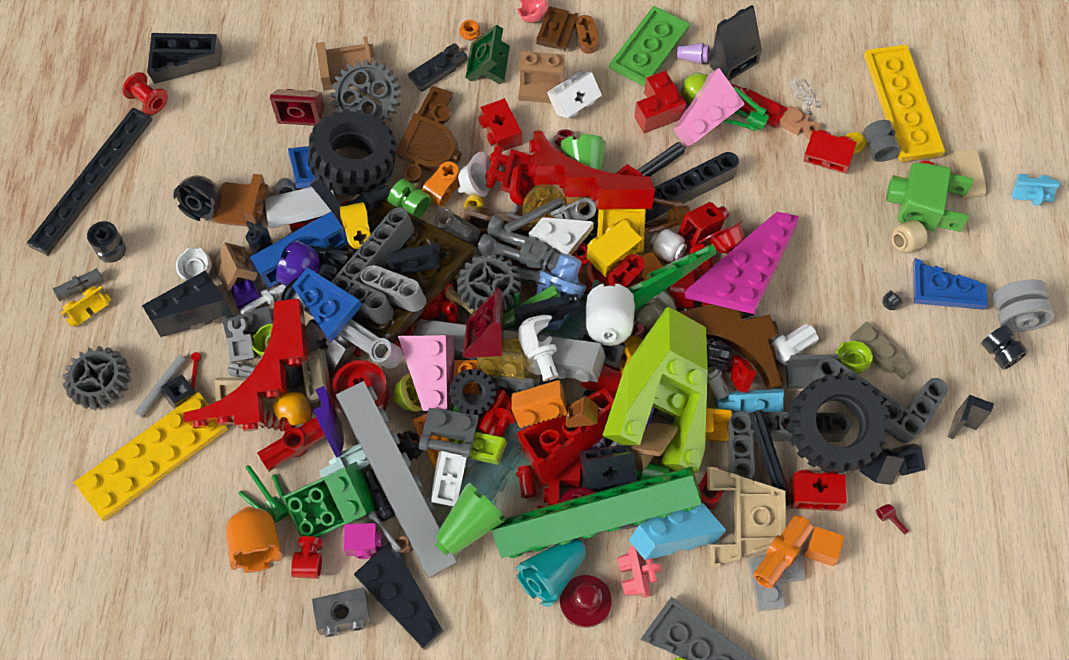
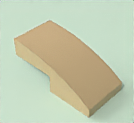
M977 149L955 151L952 158L958 174L973 178L970 190L966 196L962 195V197L984 196L986 194V186Z

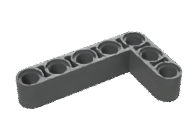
M395 208L388 213L331 282L362 303L356 314L378 324L389 322L394 316V311L385 294L364 285L361 280V272L371 265L385 268L387 265V254L400 250L413 234L415 227L407 210L404 208Z
M832 357L823 358L812 371L813 380L821 379L827 375L822 371V368H825L834 376L840 373L848 374V378L851 379L854 376L861 378L863 385L869 383ZM932 378L918 390L907 408L875 386H873L874 390L872 392L876 396L881 394L884 401L880 402L882 408L888 407L891 418L886 416V421L890 422V430L887 433L902 443H908L924 430L946 396L948 388L942 379ZM929 389H932L935 392L936 396L933 395L929 391ZM917 407H920L924 414L920 413ZM905 425L911 428L912 433L906 430Z
M740 411L732 414L727 426L728 472L738 475L736 470H744L747 473V476L744 478L751 480L755 472L753 441H757L749 417L750 412ZM763 412L772 441L790 442L792 435L783 426V424L790 423V419L787 418L788 412ZM817 412L816 425L821 436L827 442H841L844 440L851 428L850 418L843 413ZM734 423L742 424L745 429L735 428ZM833 425L841 426L843 431L836 430ZM741 446L746 450V452L739 453L738 451H736L735 447Z

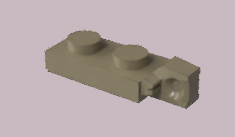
M868 321L850 336V341L863 342L870 348L873 362L884 372L886 370L890 373L894 371L902 380L911 372L912 367L905 361L906 357Z

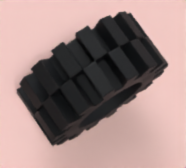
M466 369L453 378V382L449 387V395L453 405L461 412L469 415L481 414L483 411H487L494 402V396H496L495 384L485 372L476 369ZM469 382H476L482 388V395L477 401H468L463 396V388Z

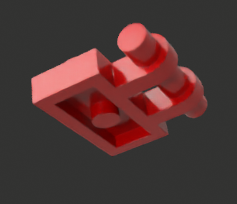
M495 146L494 151L490 154L489 162L491 164L485 174V186L487 188H494L495 182L498 181L502 183L500 191L509 193L513 169L520 164L528 165V163H531L532 155L511 149L509 154L505 155L502 154V147ZM499 165L506 166L504 172L498 171Z

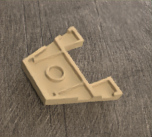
M707 467L708 490H734L735 525L734 544H709V567L717 568L725 563L767 550L776 536H781L786 528L785 491L715 467Z

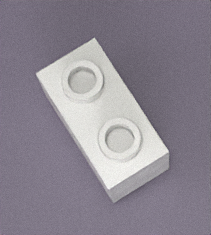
M583 70L547 92L556 114L566 118L576 116L580 109L593 105L596 99L602 96L592 72Z

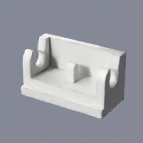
M443 451L439 452L429 497L431 502L454 506L459 497L466 457Z

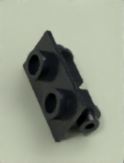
M246 222L249 231L245 238L250 249H252V256L273 244L266 226L261 223Z
M373 469L366 470L364 478L378 507L374 510L377 511L378 518L381 522L395 517L396 515Z

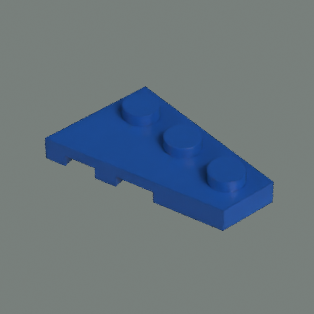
M914 259L913 296L915 304L985 310L988 306L986 284L960 274L957 276L944 272V268L938 266L931 267L923 264L922 260Z
M308 267L292 285L331 343L362 306V303L357 298Z

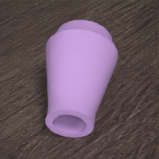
M703 42L678 46L677 58L699 64L708 62L709 45H704Z

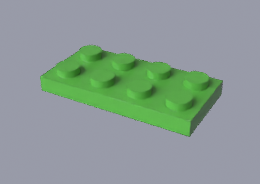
M653 5L610 62L609 69L645 87L646 78L657 74L689 30L690 23Z

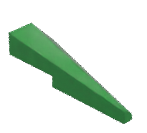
M708 245L647 274L646 280L628 287V290L634 296L635 311L715 255L717 251L714 245Z

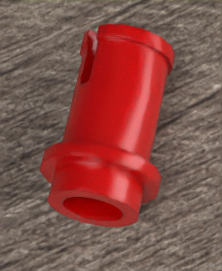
M531 465L518 467L516 477H519L521 498L527 499L537 496L533 476L536 473L535 470L532 469Z

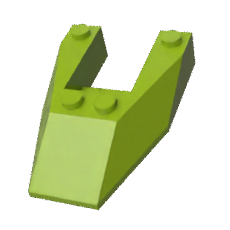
M666 307L625 365L603 433L604 437L621 445H640L651 408L654 406L675 417L673 425L678 427V432L665 449L661 464L675 471L692 466L694 473H698L705 452L708 371L706 327L676 310Z

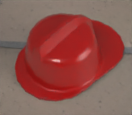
M743 220L732 227L707 236L697 244L709 242L714 245L719 253L728 254L745 239L740 225Z

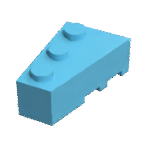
M702 503L691 511L679 510L672 512L670 516L665 518H649L637 527L629 541L644 560L670 555L679 550L686 549L688 551L693 550L697 546L715 544L726 529Z

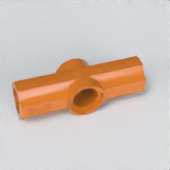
M795 515L781 536H776L766 552L767 555L753 573L757 583L765 588L772 589L785 569H789L801 551L800 548L814 529L809 520L803 516Z

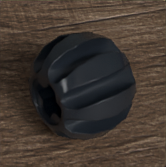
M718 339L707 340V369L715 366L724 373L730 368L733 359L731 348L727 343Z

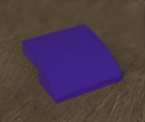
M322 386L315 390L322 406L313 411L337 458L341 456L344 445L343 426L325 386Z

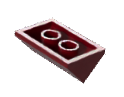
M499 288L466 322L463 356L466 358L503 356L505 321L502 290Z

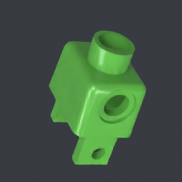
M915 162L911 165L905 178L892 175L886 193V202L900 204L897 218L901 223L916 220L923 224L928 231L934 232L936 227L961 232L968 221V215L945 210L947 192L966 196L973 184V178L951 174V167Z

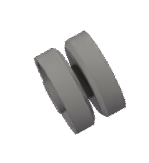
M1036 279L1021 280L1007 284L995 291L993 300L996 310L999 311L1000 327L1007 325L1013 333L1034 330L1051 322L1055 315L1052 303L1048 301L1049 293L1046 283Z

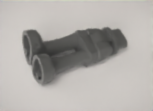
M497 214L492 216L488 225V235L484 234L481 237L477 253L480 255L489 256L492 253L498 256L502 255L503 257L520 262V265H527V267L538 269L542 268V270L555 269L559 256L562 255L555 252V248H550L534 237H527L514 232L508 233L505 230L504 219ZM496 240H501L522 248L521 250H517L509 246L503 245L497 242Z

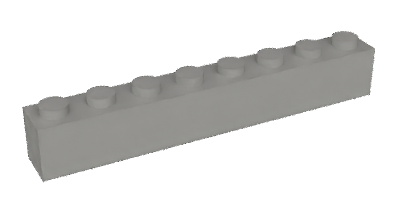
M420 319L413 335H454V360H479V365L492 369L498 367L513 372L526 371L534 375H541L538 362L529 360L528 356H525L518 339V332L504 330L503 356L466 358L463 356L466 325ZM537 335V340L543 342L551 336ZM552 337L550 344H555L557 351L552 355L556 371L559 375L557 378L567 377L582 382H598L606 357L601 343Z
M363 381L336 394L337 400L427 578L429 579L456 565L455 558L458 557V554L453 556L449 552L445 555L435 546L438 542L435 536L442 523L440 520L435 521L431 513L435 510L428 497L423 498L420 492L423 486L418 476H412L408 467L412 466L405 452L400 453L397 447L400 441L395 431H389L385 423L389 420L383 408H377L374 402L377 400V396L372 386L366 387Z

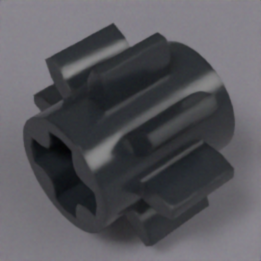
M404 431L403 434L398 433L397 437L400 444L397 447L400 453L405 452L410 461L413 458L418 459L424 451L419 450L421 437L413 431Z

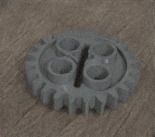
M364 59L363 65L358 60L355 61V67L347 64V72L341 69L340 71L343 76H335L338 84L331 85L336 90V92L330 93V96L336 99L331 102L333 107H337L334 112L338 111L340 113L344 109H350V111L354 112L362 110V113H365L367 107L374 106L371 114L375 115L376 119L380 118L383 121L386 118L391 121L392 119L389 114H397L393 107L401 105L396 98L402 97V94L396 91L401 86L399 83H395L398 78L392 75V70L390 68L386 69L383 63L378 66L376 60H373L370 65L367 59ZM361 77H367L364 84H358ZM350 86H355L365 94L369 93L374 99L381 101L382 105H378L366 96L363 97L356 90L350 89ZM380 87H385L383 94L376 95ZM355 95V100L352 103H347V99Z

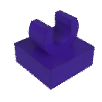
M247 279L234 284L231 289L238 310L259 299L253 280Z

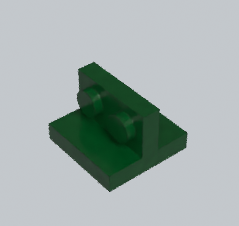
M495 25L471 43L466 79L474 81L481 75H484L498 84L505 81L510 46L502 42V27Z

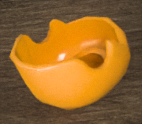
M299 392L281 394L272 405L273 412H275L278 420L286 417L291 425L303 424L312 417L311 403L308 401L307 396Z

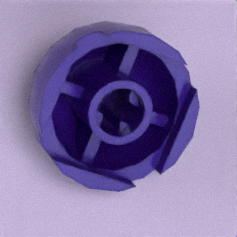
M301 241L292 242L285 250L289 252L286 259L281 257L279 261L276 279L280 281L279 283L287 286L289 282L299 278L307 267L318 274L320 270L318 253L315 249Z

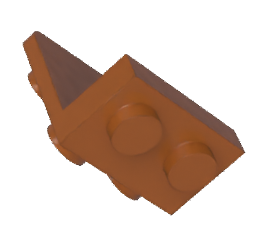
M253 174L251 185L224 182L220 189L222 196L221 204L213 216L214 222L246 227L247 221L254 224L259 223L260 217L263 215L264 198L268 195V184H265L263 175Z

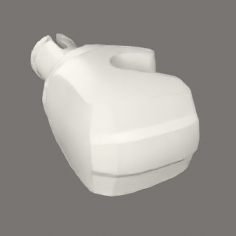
M540 315L524 320L518 331V339L525 356H528L529 360L538 362L543 381H547L548 378L552 380L559 376L552 359L553 353L557 351L556 345L550 344L552 337L546 338L543 342L537 340V334L546 328L552 319L549 315Z

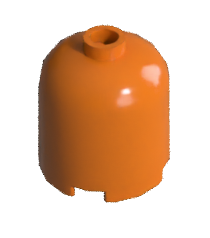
M244 507L229 518L225 532L229 563L232 570H236L238 567L243 568L244 573L258 572L268 569L270 562L274 560L279 562L281 560L280 542L275 522L270 513L263 509Z

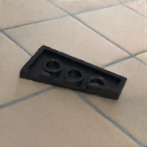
M390 541L354 573L356 579L423 650L443 633L439 622L400 552L394 550Z

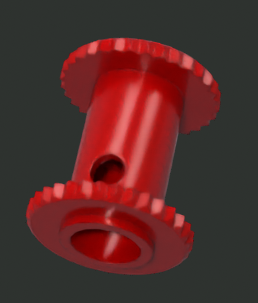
M137 72L132 74L123 85V96L127 99L136 97L143 103L142 108L145 114H157L167 103L168 94L166 90L161 88L154 90L147 84L148 79L144 73Z

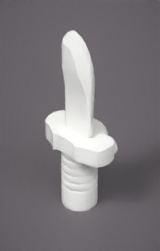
M282 284L269 292L267 290L261 291L262 297L245 305L241 309V314H246L265 302L274 305V299L282 295L286 286Z

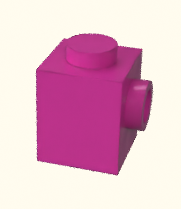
M375 523L344 524V551L347 556H355L357 559H370L371 556L378 552V547H382V531L378 532Z

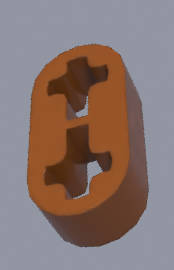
M582 15L576 20L577 40L580 50L583 53L591 54L598 49L596 25L591 16ZM583 24H586L588 30L584 29ZM587 38H589L591 45H588L586 42Z

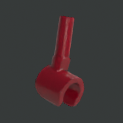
M886 504L876 509V514L881 521L890 519L904 535L909 532L896 516V511L892 505Z

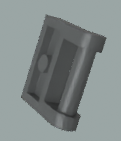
M429 407L423 434L420 438L419 450L427 451L428 449L462 454V457L470 458L479 421L478 415ZM433 435L451 438L456 440H462L465 442L463 444L436 440L431 439V436Z

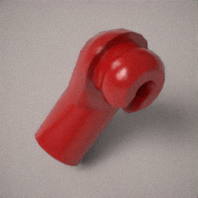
M446 299L441 305V311L447 315V323L459 324L457 304L450 301V299Z

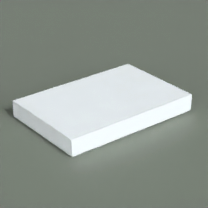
M312 187L264 198L270 228L322 217L331 212Z

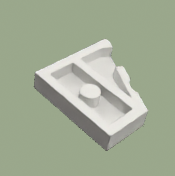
M542 217L530 231L529 237L541 240L550 248H555V252L559 254L572 255L594 227L591 221Z

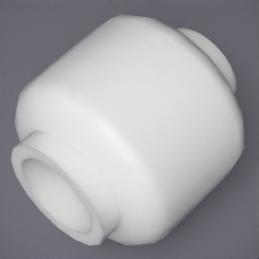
M664 229L660 233L656 232L650 243L653 245L652 252L654 255L668 263L682 258L687 247L684 244L683 236L670 229Z

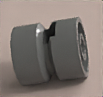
M889 120L875 121L864 129L866 142L870 144L869 151L871 157L876 162L891 160L898 156L901 151L898 139L895 137L894 127Z

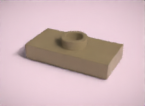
M322 349L308 353L309 361L302 362L306 395L310 403L320 401L315 390L322 386H325L329 397L332 396L325 350Z

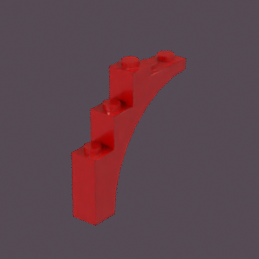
M534 131L533 139L529 140V152L533 153L532 162L528 163V176L532 177L534 185H559V188L563 189L565 197H590L591 200H594L597 210L652 209L655 188L650 177L615 174L581 164L557 150L547 140L543 131Z
M299 299L274 302V321L270 340L253 372L237 389L221 400L200 409L183 412L185 423L193 426L194 429L207 428L209 423L216 422L217 425L233 424L234 420L235 426L243 429L244 432L256 431L258 426H265L263 396H265V399H276L280 397V394L287 393L285 364L288 367H296L302 365V362L309 361L304 306Z

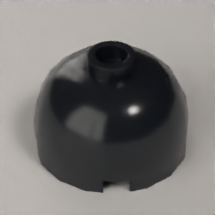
M201 175L185 178L174 189L173 193L174 200L177 198L180 203L178 205L180 211L196 221H200V218L206 219L205 221L210 220L221 204L222 196L217 185L211 179Z

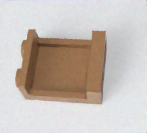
M367 36L363 37L364 44L327 50L325 42L316 43L320 77L324 91L332 90L331 85L338 84L335 76L342 77L343 75L340 70L342 69L347 72V64L355 67L356 60L363 65L364 59H367L371 65V57H375L373 44L368 43ZM361 77L358 84H364L367 77Z
M521 51L518 67L520 72L519 101L551 103L547 92L564 82L565 55Z

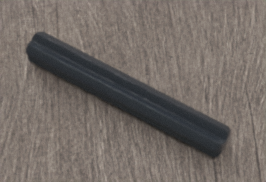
M752 411L749 413V417L772 486L784 490L785 506L791 505L793 501L763 411Z

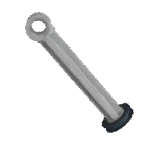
M298 278L289 282L285 287L281 301L299 299L303 303L292 286ZM303 303L304 311L313 317L311 312ZM352 319L339 333V335L368 353L374 362L386 368H395L402 361L403 353L399 346L387 339L378 337Z

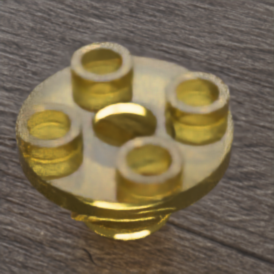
M549 184L538 185L527 194L523 203V215L558 197L562 198L563 205L567 203V200L555 186ZM547 213L544 216H542L545 218H554V216H551L550 213ZM542 217L530 222L529 224L536 226V224L542 219Z

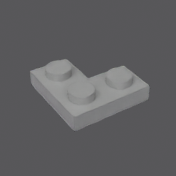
M799 553L789 569H785L772 589L761 586L753 577V573L765 557L749 559L758 612L784 609L785 603L781 583L805 580L801 553Z

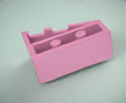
M719 68L708 75L705 83L695 95L696 97L673 129L686 147L697 142L744 105L742 99Z
M454 335L398 336L423 411H428L429 407L451 410L453 403L449 395V387L453 382Z

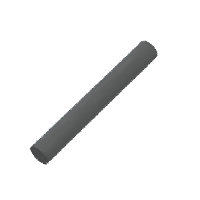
M558 197L505 225V230L511 233L563 206L562 198Z

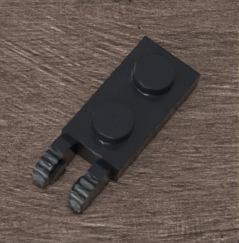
M453 43L446 47L444 52H440L408 73V78L423 92L455 71L457 67L466 61L468 56L465 52L457 54L459 46Z

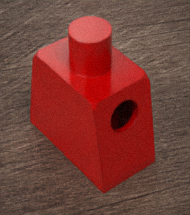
M708 202L685 214L678 234L683 236L684 244L687 245V252L702 239L721 230L725 219L729 217L726 207L720 206L717 208L713 202Z

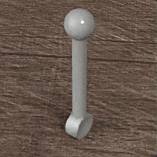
M373 510L368 513V517L376 522L390 541L394 550L399 552L402 549L401 545L395 541L380 521L377 511Z

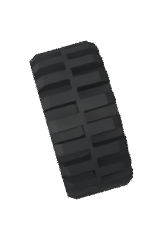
M344 109L340 113L338 111L332 112L329 117L326 115L320 119V122L315 124L312 128V133H310L308 154L310 171L315 175V179L320 177L330 191L333 189L336 194L342 195L345 193L355 197L356 194H361L364 191L368 192L384 182H388L394 169L396 139L392 135L393 132L390 127L385 126L384 121L380 118L376 119L375 115L369 112L365 114L362 113V110L354 112L350 111V109ZM352 146L361 148L370 155L362 159H348L338 155L335 150Z
M842 373L837 376L833 374L825 375L823 378H818L806 386L792 402L793 406L788 411L787 416L790 419V423L787 424V432L792 435L790 442L792 447L796 445L798 448L797 454L801 459L805 457L809 460L807 464L813 468L818 466L821 468V471L827 473L831 471L844 473L855 470L877 457L882 451L881 447L887 443L888 436L885 434L890 430V422L886 421V416L889 415L888 407L882 408L880 402L884 401L881 394L876 396L872 392L874 387L870 383L863 385L861 383L862 379L857 376L851 379L848 378V374ZM829 401L844 403L856 414L859 422V434L851 445L845 447L834 446L828 443L819 433L816 425V414L824 403Z

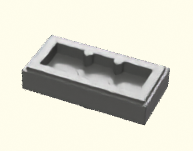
M268 306L252 310L246 314L233 315L234 317L222 318L226 339L233 337V333L228 329V321H234L235 328L239 329L241 327L240 319H246L248 322V328L245 331L246 335H255L261 327L273 324Z

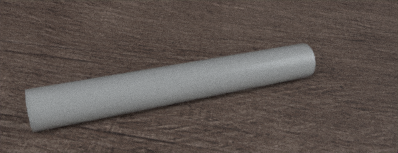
M178 355L134 412L141 418L145 416L161 395V386L170 382L187 361L185 357Z

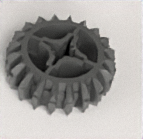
M493 253L490 258H486L482 254L481 260L473 257L472 264L466 262L465 270L461 269L460 277L457 279L459 286L457 288L458 294L461 296V301L467 303L469 310L475 308L476 311L499 288L504 291L502 298L503 309L506 313L508 310L507 305L514 307V294L516 292L519 293L520 298L522 290L520 282L522 278L518 274L517 266H512L511 260L504 262L502 255L495 259ZM487 279L492 284V291L490 290V285L487 284Z
M98 345L95 351L88 347L87 353L84 354L79 351L80 357L78 359L71 358L73 364L66 365L68 373L63 374V379L66 381L63 383L66 394L76 405H81L86 410L91 407L92 410L96 411L99 405L106 409L109 402L115 405L116 397L123 398L121 391L129 390L126 383L131 382V377L129 376L131 370L127 365V361L118 351L113 352L109 347L104 350ZM94 373L97 374L99 380L101 381L100 383H98V381L96 380Z

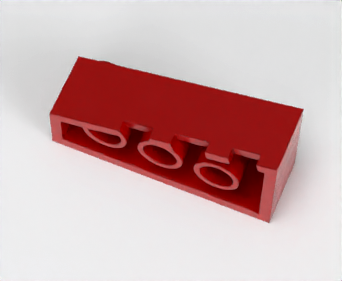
M606 388L588 396L589 399L598 405V421L595 425L568 428L566 426V416L562 415L561 417L557 416L556 419L543 420L542 423L538 422L517 432L522 450L543 484L547 483L580 456V451L588 450L604 437L603 433L614 402L613 397Z

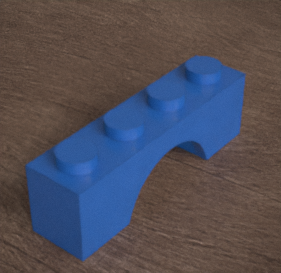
M332 211L250 257L268 288L280 282L276 279L278 264L281 257L286 259L289 252L285 250L292 242L298 240L309 246H332L335 250L348 244L346 233Z

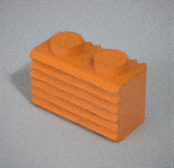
M560 380L512 394V412L520 428H523V426L527 427L528 425L532 426L533 423H542L543 420L556 419L557 416H566L567 401Z

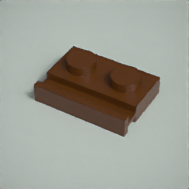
M549 6L538 33L536 44L554 49L558 47L566 51L576 25L578 13L571 14L567 10Z

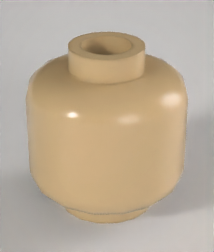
M909 220L899 224L892 232L893 245L904 253L920 249L927 242V231L924 225L916 220Z

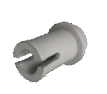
M715 366L708 368L707 382L715 398L722 399L726 397L730 390L721 377V370Z

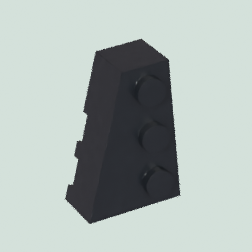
M151 33L147 73L153 83L157 84L221 66V42L217 34Z
M206 270L142 305L160 337L189 330L190 326L202 322L204 325L212 323L213 319L225 316L226 319L234 317L224 297Z

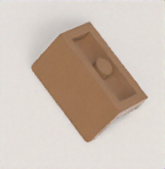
M224 242L214 262V267L224 289L231 291L237 277L255 280L258 272L245 247Z
M650 423L640 445L632 446L636 470L644 471L654 456H660L678 432L677 426Z

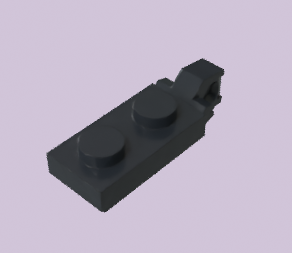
M570 294L514 307L516 329L519 330L524 320L540 315L551 316L552 319L549 323L563 320L565 315L581 311L580 299L577 294Z

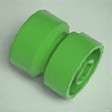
M401 179L391 189L388 203L398 208H404L408 213L421 218L429 208L431 196L421 189H417L408 180Z

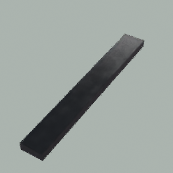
M132 107L27 241V245L30 248L46 256L51 253L152 122L151 115Z

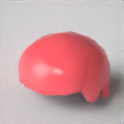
M520 0L521 8L517 10L524 22L535 23L544 18L549 4L547 0Z

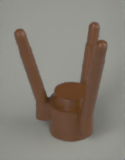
M653 198L654 203L673 207L668 210V219L646 223L645 228H649L646 232L652 233L681 225L685 214L690 212L687 205L682 206V201Z

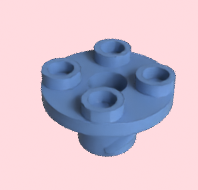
M569 254L560 255L555 269L551 272L541 270L539 274L540 282L550 286H561L560 290L570 294L582 295V292H585L587 287L578 282L577 274L581 261Z

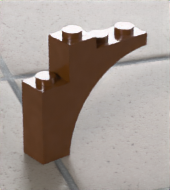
M713 304L679 312L706 327V340L718 339L723 341L730 348L748 359L761 375L767 390L780 388L781 382H783V375L781 369L776 368L775 349L773 345H769L776 339L779 331L776 321H772L770 314L742 321L744 319L743 311Z

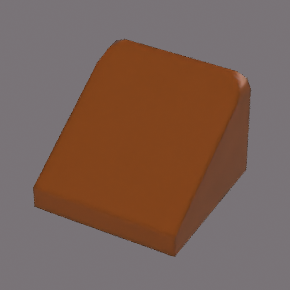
M587 396L567 406L566 426L568 428L597 424L598 405Z

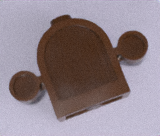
M444 103L436 104L433 107L432 115L435 119L434 121L414 113L396 150V155L399 159L410 163L405 167L403 173L404 177L411 183H418L422 179V169L436 172L441 164L445 162L457 164L461 158L462 152L459 151L455 137L443 125L451 118V111Z

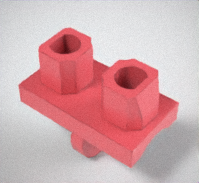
M635 547L628 548L629 553L617 557L620 571L627 572L632 570L634 578L622 581L624 593L627 596L640 595L643 598L651 597L649 582H657L656 573L662 571V566L659 563L653 564V559L645 560L644 563V558Z

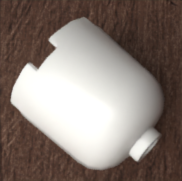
M600 284L588 294L586 328L589 336L594 341L602 345L613 346L624 342L631 335L635 303L634 296L628 288L620 284H615V287H604V284Z

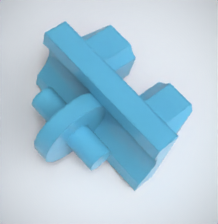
M1018 174L1011 197L1016 200H1031L1033 206H1040L1042 201H1054L1060 182L1059 180H1052L1049 175H1041L1036 179L1029 178L1027 174Z

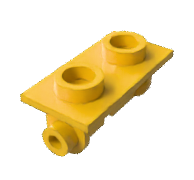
M102 286L89 288L83 293L85 297L77 302L72 300L63 306L64 311L61 312V315L63 317L69 316L66 321L71 328L75 325L78 327L91 317L86 311L89 307L96 314L109 306L108 303L112 300L107 293L101 294L104 291Z

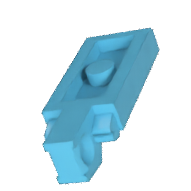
M784 390L748 391V393L731 392L728 394V397L726 396L722 399L715 398V408L731 410L732 414L740 411L752 412L755 410L784 412Z

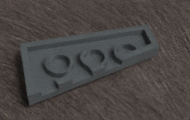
M672 596L640 639L686 660H756Z

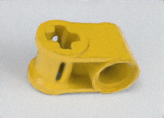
M363 202L340 207L347 241L355 249H359L370 236L367 211ZM357 232L365 237L361 244L353 239Z

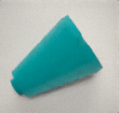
M575 538L565 545H558L557 543L521 562L516 567V570L520 572L516 576L522 588L532 599L537 596L543 600L540 603L542 606H552L586 557L585 545L581 540Z

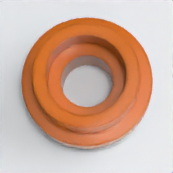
M466 20L460 26L459 33L465 40H474L479 37L481 30L476 21Z

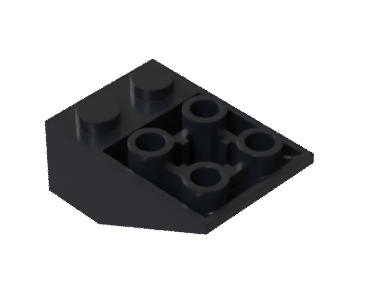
M753 5L746 9H740L734 16L722 20L717 25L709 66L714 71L719 68L728 81L758 64L762 47Z

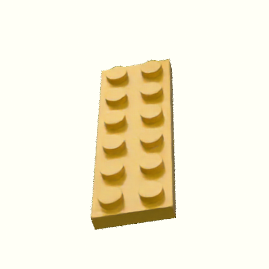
M907 44L865 50L864 58L885 120L891 121L896 133L895 137L898 139L901 148L898 154L899 161L907 162L943 156L945 149Z
M199 392L74 481V484L103 522L228 430L226 425H217V422L209 423L207 428L194 429L193 426L184 422L183 412L200 409L209 405Z

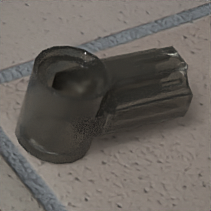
M442 208L436 212L434 222L441 230L471 245L476 244L480 239L481 230L456 215L450 209Z

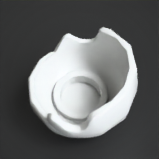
M200 247L187 248L185 252L179 255L176 261V271L184 281L205 270L209 275L212 270V262L209 255Z

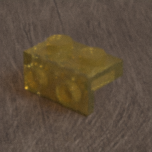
M519 339L503 340V356L477 358L478 370L485 372L487 375L525 380L528 376L527 356H525Z

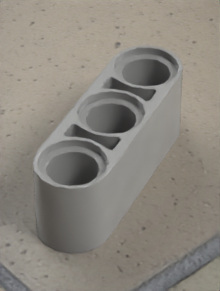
M375 265L368 266L361 272V280L364 285L385 294L389 303L412 312L419 311L425 306L426 298L417 281Z

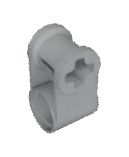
M581 198L549 213L557 219L585 221L594 216L596 205L591 199ZM583 202L589 206V211L586 215H582L579 212V206Z

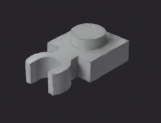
M244 318L240 319L241 327L239 329L235 328L234 321H228V329L233 333V337L227 338L230 362L256 358V353L252 349V346H254L253 335L245 334L248 322Z

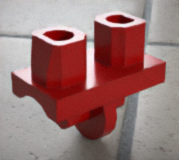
M498 390L493 404L489 406L490 408L485 416L479 419L477 428L484 434L502 437L508 424H514L516 419L512 412V399L504 390Z

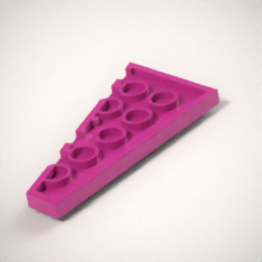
M775 212L685 291V298L755 314L799 223V216Z

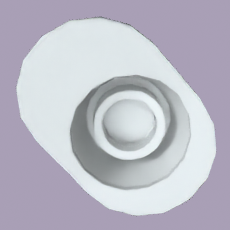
M484 152L476 153L468 165L460 170L458 174L460 183L459 193L465 192L469 196L475 194L481 197H485L491 189L485 186V174L491 164L488 154Z

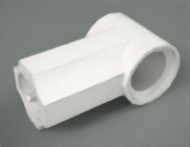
M804 324L787 336H779L771 342L770 346L773 345L776 359L782 367H785L790 355H800L801 352L817 343L819 338L811 325Z

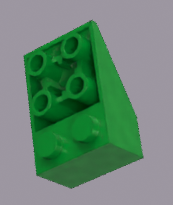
M357 461L282 497L300 537H318L367 515L378 507Z

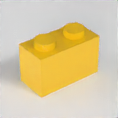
M622 220L617 225L615 223L612 224L600 238L596 237L591 240L587 246L586 258L607 277L625 257L640 251L643 239Z

